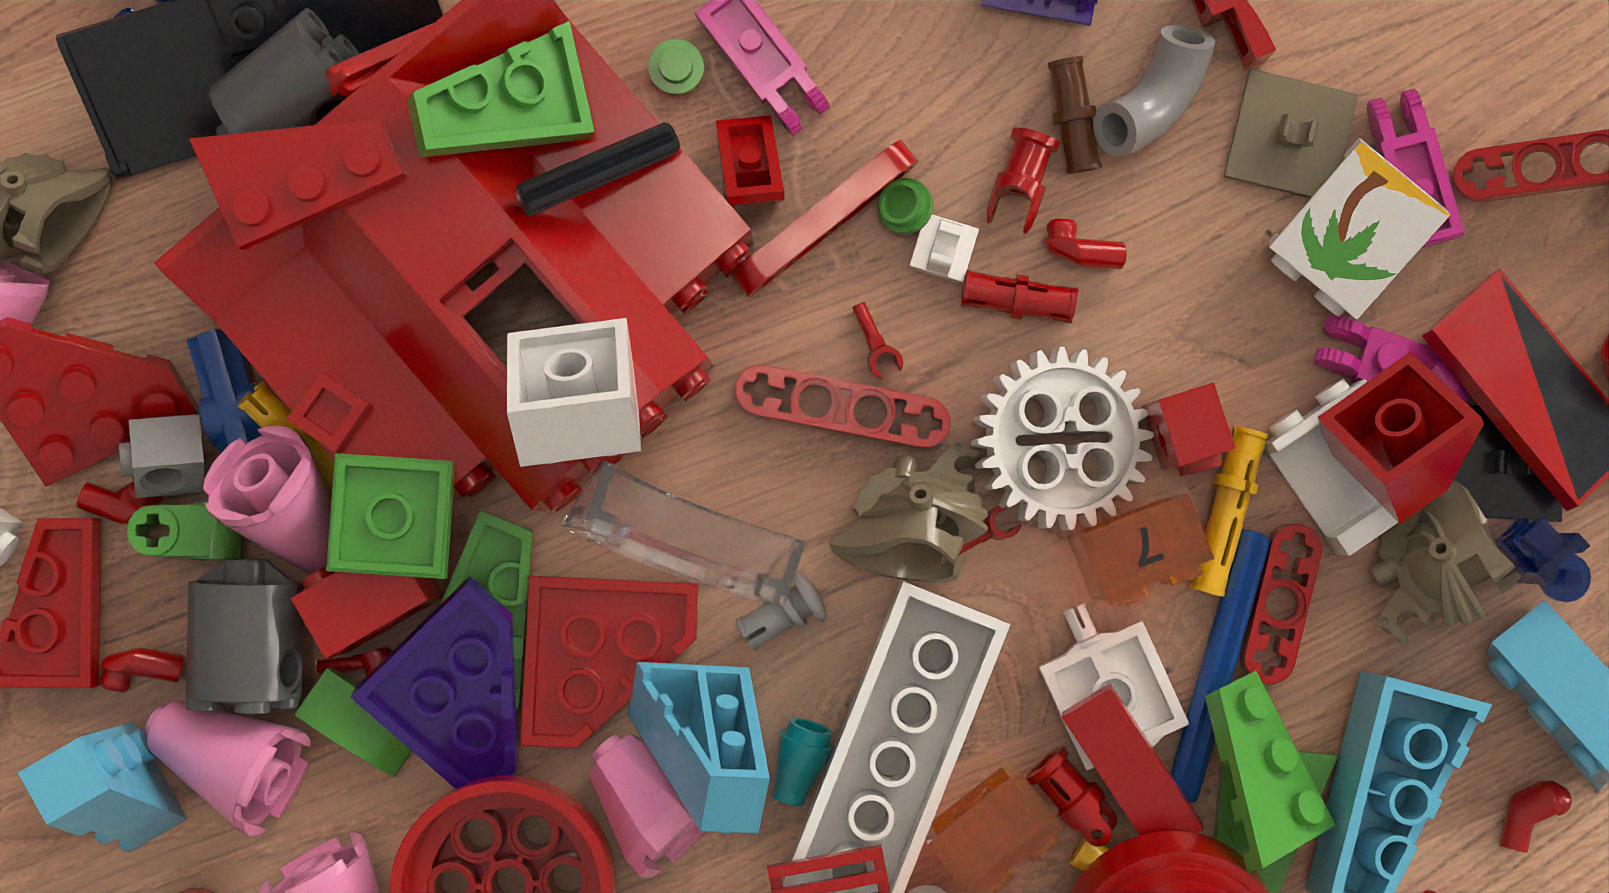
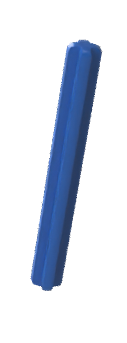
M1252 530L1241 531L1234 560L1230 568L1225 595L1220 597L1188 710L1187 720L1189 725L1183 728L1171 770L1172 777L1189 803H1195L1199 798L1215 741L1205 696L1232 681L1271 543L1270 537Z

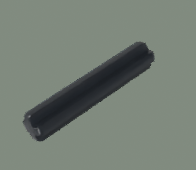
M663 122L519 183L515 190L517 202L524 214L527 216L535 215L675 155L680 148L679 139L673 127L669 123Z

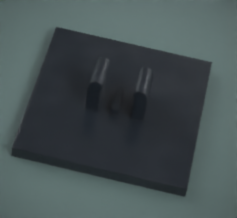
M1469 405L1482 417L1484 425L1454 479L1470 492L1485 518L1562 522L1561 504L1481 407Z

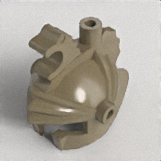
M24 153L21 156L6 158L0 163V259L13 258L24 254L25 256L19 261L22 269L44 274V272H52L58 268L85 239L103 212L111 189L112 177L110 168L70 172L65 169L64 161L52 159L47 154L34 156Z
M956 442L951 448L944 449L942 456H937V462L931 464L932 467L928 471H917L919 461L916 457L900 455L896 459L895 468L887 467L879 474L870 475L868 483L858 490L857 501L852 506L859 518L849 529L829 540L832 552L850 565L879 576L930 583H947L958 580L966 562L965 555H959L963 544L980 537L988 529V526L983 522L988 517L987 510L981 508L983 499L978 494H973L975 491L973 475L959 473L963 468L976 469L975 464L980 461L978 450L965 448L963 444ZM943 555H945L949 561L942 563Z
M1455 479L1444 494L1403 523H1397L1380 536L1382 543L1378 555L1382 561L1370 567L1381 587L1398 579L1399 588L1394 591V597L1387 600L1388 606L1382 609L1383 614L1378 623L1384 632L1392 634L1403 645L1408 641V638L1402 632V624L1407 618H1419L1428 629L1433 627L1434 620L1438 617L1444 618L1447 626H1451L1455 621L1468 624L1474 616L1483 618L1487 615L1473 587L1492 578L1503 594L1522 577L1518 571L1513 570L1515 568L1514 564L1496 547L1489 523L1470 492Z

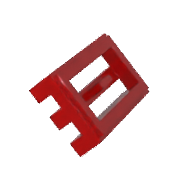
M881 844L767 865L771 893H829L877 884L878 892L874 893H890ZM873 861L874 871L783 887L781 877Z

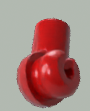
M1052 219L1048 222V238L1044 239V243L1051 254L1081 267L1122 269L1125 265L1127 249L1123 242L1076 238L1078 226L1072 219Z

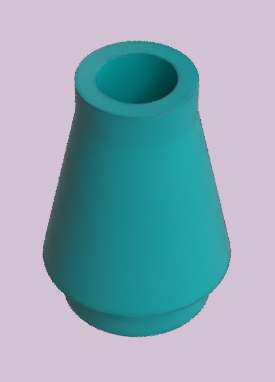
M790 718L787 728L780 730L776 780L772 792L773 798L791 806L804 805L808 792L834 749V746L830 743L833 734L832 730L808 719Z

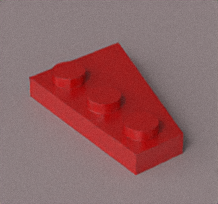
M379 119L189 138L237 247L243 251L407 177L384 124Z

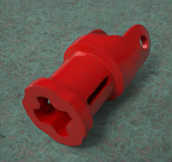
M1013 127L1010 138L1014 141L1005 171L999 172L987 208V223L990 224L992 222L1000 198L1006 195L1021 196L1031 201L1023 233L1027 234L1034 223L1046 187L1041 183L1051 153L1058 151L1060 142L1042 132Z
M1062 745L1045 756L1027 774L1026 780L1030 785L1038 784L1059 808L1057 815L1065 825L1078 831L1091 845L1096 847L1104 846L1111 840L1112 830L1116 827L1118 821L1117 815L1105 801L1102 788L1095 781L1089 783L1068 760L1069 751ZM1102 814L1108 816V822L1101 816ZM1093 831L1101 832L1103 836L1097 838L1093 835Z

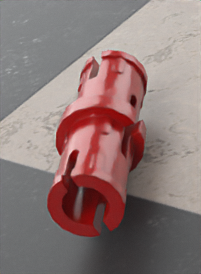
M967 270L961 306L1010 313V318L1019 320L1025 315L1071 324L1076 309L1078 288L1041 284L1040 282L1029 281V276L1017 274L1016 278H1009Z

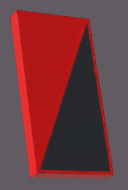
M1496 270L1429 328L1422 337L1565 511H1569L1578 507L1609 476V400L1502 270Z

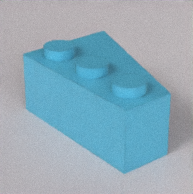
M1544 600L1491 642L1487 655L1492 661L1488 663V666L1494 676L1507 689L1512 690L1514 688L1528 705L1527 710L1532 718L1544 731L1553 736L1573 764L1598 793L1609 784V669Z
M637 662L628 716L700 831L721 833H759L770 777L749 667Z
M134 722L81 736L18 772L46 825L81 837L90 831L96 832L95 837L97 841L105 845L117 839L120 841L118 843L121 850L129 853L188 819L154 759L157 757L147 748L145 730L142 728L137 730Z

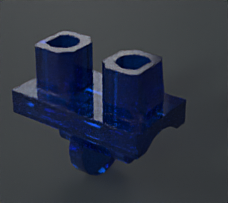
M1519 518L1496 539L1501 548L1515 561L1513 563L1515 566L1513 570L1518 571L1522 576L1516 583L1539 585L1546 596L1560 602L1576 601L1584 596L1589 589L1591 582L1590 568L1576 554L1583 553L1590 545L1579 533H1558L1545 518H1536L1532 522H1529L1526 518Z

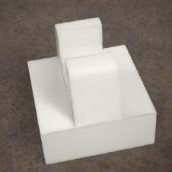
M932 214L928 223L920 229L909 269L962 284L979 229Z

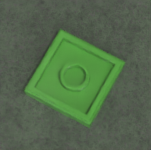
M335 453L326 571L447 579L456 462Z

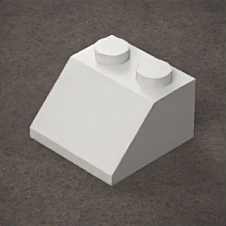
M627 318L507 333V415L520 467L641 451L639 408Z

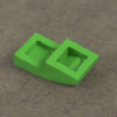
M333 667L327 668L294 715L367 763L392 777L396 776L412 751L350 698L357 684Z

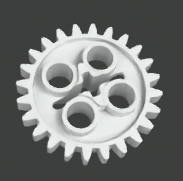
M1065 347L1052 349L1049 361L1042 350L1030 353V367L1021 359L1013 361L1009 365L1014 380L1004 374L995 376L992 380L1000 395L988 393L980 397L983 404L991 409L990 414L973 417L975 424L986 429V436L972 440L971 446L987 449L988 455L978 461L975 467L976 469L992 468L994 476L984 486L985 489L993 490L1003 487L1005 493L1000 500L999 506L1001 508H1009L1019 502L1020 507L1017 519L1020 521H1029L1038 512V527L1041 529L1051 528L1056 518L1061 530H1074L1077 517L1084 527L1095 526L1097 522L1096 510L1103 517H1114L1117 513L1112 499L1122 503L1131 502L1134 498L1125 485L1126 483H1144L1146 478L1135 469V465L1139 462L1152 461L1153 458L1149 453L1139 449L1141 441L1154 437V432L1139 429L1138 422L1148 416L1147 409L1134 410L1131 404L1141 393L1140 389L1123 391L1120 388L1127 374L1124 370L1107 376L1105 373L1108 366V358L1106 357L1095 359L1088 366V353L1086 349L1074 351L1070 360H1068ZM1083 396L1091 398L1097 407V417L1092 424L1085 422L1080 415L1079 405ZM1030 397L1038 400L1043 407L1044 416L1038 427L1029 423L1025 416V404ZM1059 432L1062 434L1106 432L1110 437L1107 443L1088 442L1066 446L1063 444L1019 446L1015 441L1018 435L1039 436ZM1089 451L1096 455L1100 463V472L1093 481L1087 478L1082 468L1083 458ZM1034 453L1043 458L1047 467L1046 476L1040 483L1035 482L1030 477L1027 469L1028 461Z

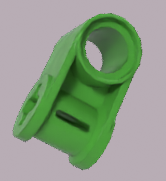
M208 502L191 503V505L144 506L134 512L127 526L128 540L132 547L141 554L160 557H190V560L241 558L242 535L218 522L208 512L205 505ZM159 523L169 525V536L160 537L159 540L149 537L150 527L158 526Z

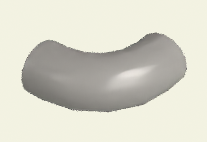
M1167 25L1161 29L1158 44L1150 65L1139 82L1127 94L1114 101L1104 103L1097 109L1093 120V131L1097 143L1104 152L1113 157H1123L1136 153L1157 141L1184 114L1200 89L1216 42L1213 36L1203 30L1187 25Z

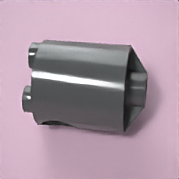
M305 8L210 87L209 96L212 105L223 122L216 128L217 135L316 125L347 98L343 95L335 97L329 92L330 83L325 77L327 70L335 64L359 55V52L341 34L332 39L320 18L312 10Z
M224 559V561L198 580L188 582L186 710L212 711L221 709V705L235 706V713L262 714L269 713L270 708L287 709L299 708L301 706L303 619L291 598L304 591V586L300 581L291 580L274 566L270 559Z

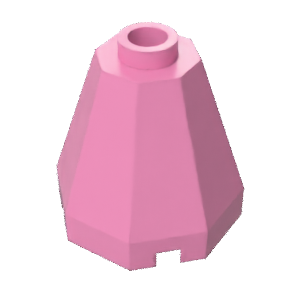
M628 734L623 739L613 735L595 750L591 757L595 764L589 772V776L625 860L640 877L652 878L662 871L655 861L666 855L673 863L706 831L698 829L642 739Z

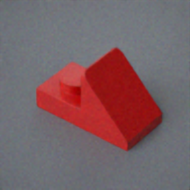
M771 115L717 120L716 132L723 176L724 199L732 208L775 204L785 200Z

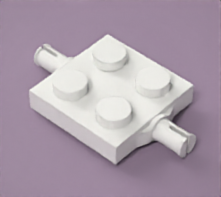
M1081 603L1074 606L1083 627H1081L1074 609L1069 608L1063 612L1077 643L1073 644L1065 654L1037 667L1083 768L1088 771L1094 768V765L1062 719V712L1111 683L1152 747L1163 736L1189 725V722L1143 621L1138 620L1113 632L1097 633L1085 607L1086 604Z

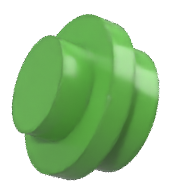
M670 39L662 42L653 50L649 59L648 69L651 80L659 90L669 95L679 96L693 91L700 84L704 75V61L698 48L689 41Z
M902 178L891 182L883 189L878 201V214L882 223L888 229L898 234H912L919 231L928 223L933 212V198L930 191L921 182L911 178Z

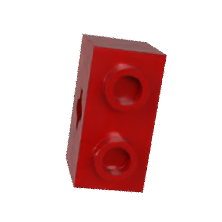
M1214 382L1141 406L1142 409H1147L1148 416L1145 419L1149 431L1154 432L1152 441L1162 470L1177 467L1180 476L1202 472L1223 465L1220 454L1235 449Z

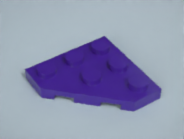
M471 576L354 688L350 697L455 789L472 781L487 777L511 776L516 771L518 764L513 616L506 607Z

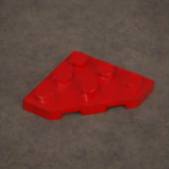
M10 317L0 320V421L45 487L118 453L119 443L130 442L129 420L198 414L197 402L172 362L168 359L147 354L146 358L113 350V345L70 333H66L65 337L31 328V323Z
M530 575L520 746L578 748L631 700L637 662L671 663L697 639L699 583Z

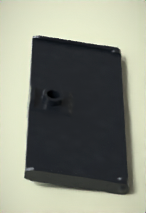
M170 0L57 34L56 41L104 149L110 171L116 180H120L134 174L197 156L189 138L218 136L216 128L223 123L212 105L209 96L210 87L305 8H309L320 18L332 39H335L339 34L345 36L361 54L435 23L444 15L440 0Z

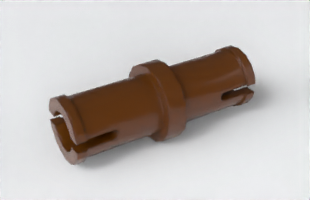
M1082 56L1059 59L1048 63L1057 112L1052 114L1054 126H1060L1067 163V174L1102 168L1098 155L1097 141L1093 131V119L1097 109L1096 105H1090Z

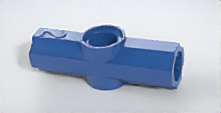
M221 329L200 333L193 338L187 339L203 398L199 399L201 421L209 441L215 447L217 446L219 455L229 444L239 438L246 444L262 436L257 430L261 427L244 410L237 406L249 391L251 393L255 391L253 388L257 385V383L252 381L246 357Z

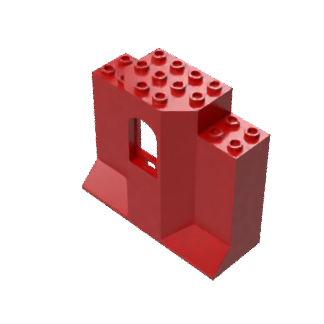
M554 0L459 1L316 124L324 125L379 119L384 124L407 175L406 178L244 251L237 247L219 207L154 262L169 280L221 328L291 411L319 371L325 372L373 405L338 454L454 461L456 463L453 502L460 496L468 495L470 498H473L485 489L497 477L492 472V469L495 467L532 511L544 512L547 509L551 512L554 510L559 512L583 492L582 488L577 484L592 471L594 474H604L623 458L626 453L520 467L507 415V367L464 317L527 264L578 324L627 318L639 408L640 436L644 439L668 418L663 411L666 406L679 395L687 402L711 381L706 374L713 367L711 361L671 314L678 308L683 314L695 308L709 294L706 284L720 272L726 278L730 277L732 272L751 256L749 247L754 244L751 228L681 148L673 156L535 215L527 216L524 214L515 196V190L519 183L659 124L571 21L570 26L595 131L588 140L419 157L407 102L411 94L471 65L477 66L502 55L507 49L524 41L528 43L548 34L553 28L570 21ZM492 260L499 270L475 291H472L466 282ZM319 442V444L334 460L335 453Z

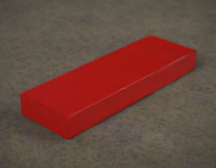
M1111 683L1062 712V719L1139 835L1159 831L1198 833L1204 830L1203 822Z

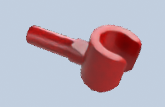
M865 302L855 305L852 309L865 334L866 342L870 349L867 359L870 371L878 378L883 379L875 363L877 357L884 352L892 353L895 363L901 371L903 368L902 355L895 348L886 345Z
M1000 506L992 508L987 512L988 517L983 520L988 526L987 532L963 544L959 555L991 538L994 540H1004L1015 536L1020 531L1021 524L1010 528L1007 532L1000 531L995 525V517L999 512L1008 508H1001Z
M380 647L360 655H353L352 657L318 660L316 664L318 674H323L329 667H333L338 672L355 671L364 668L367 676L392 650L388 647Z

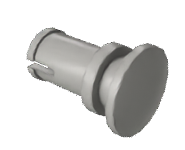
M800 571L793 573L795 586L790 589L785 585L777 589V597L744 617L741 616L736 619V624L743 638L749 636L750 639L747 640V643L754 651L760 648V645L794 625L798 628L807 624L806 618L812 614L821 622L827 619L825 606L819 592Z

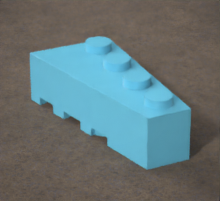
M1361 670L1326 805L1336 826L1318 837L1305 889L1312 893H1395L1418 849L1415 846V842L1427 820L1434 819L1443 801L1439 796L1454 768L1460 769L1470 749L1466 745L1478 722L1484 723L1492 704Z

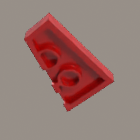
M101 518L37 519L16 581L19 589L10 616L3 620L0 629V687H99Z

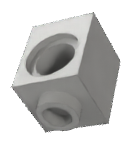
M199 414L129 420L130 442L119 443L122 477H134L136 498L205 492L203 490L205 471Z

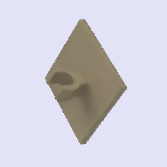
M1250 68L1223 177L1311 198L1343 162L1358 94Z

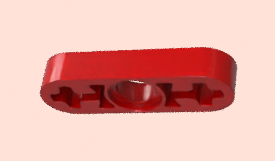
M1302 524L1282 525L1276 528L1269 536L1271 543L1240 650V664L1243 671L1247 675L1257 671L1264 684L1280 683L1293 672L1321 560L1322 544L1319 536L1313 529ZM1295 533L1300 535L1299 544L1307 547L1306 557H1296L1291 570V574H1303L1301 585L1290 579L1272 578L1274 568L1279 571H1286L1289 556L1287 553L1280 551V545L1282 541H1292ZM1278 587L1290 590L1296 601L1294 612L1283 620L1274 619L1266 609L1268 594ZM1261 622L1272 628L1289 629L1288 639L1275 636L1273 652L1281 656V662L1279 667L1269 666L1267 674H1262V664L1254 661L1255 651L1266 650L1270 638L1269 633H1259Z

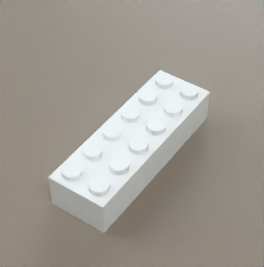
M900 580L789 861L881 844L890 893L905 892L1011 624ZM873 861L797 874L782 877L783 887L874 871ZM877 884L829 893L878 892Z

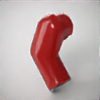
M132 477L133 482L116 492L87 482L79 493L77 508L119 524H128L134 512L144 506L158 505L162 496L136 498L134 477Z
M135 648L110 654L105 657L100 665L103 673L99 683L103 689L116 692H125L130 688L132 675L177 683L182 668L183 655L147 648Z
M1539 781L1513 794L1508 804L1499 846L1528 853L1534 824L1555 815L1561 816L1570 809L1572 797L1567 788L1555 781Z

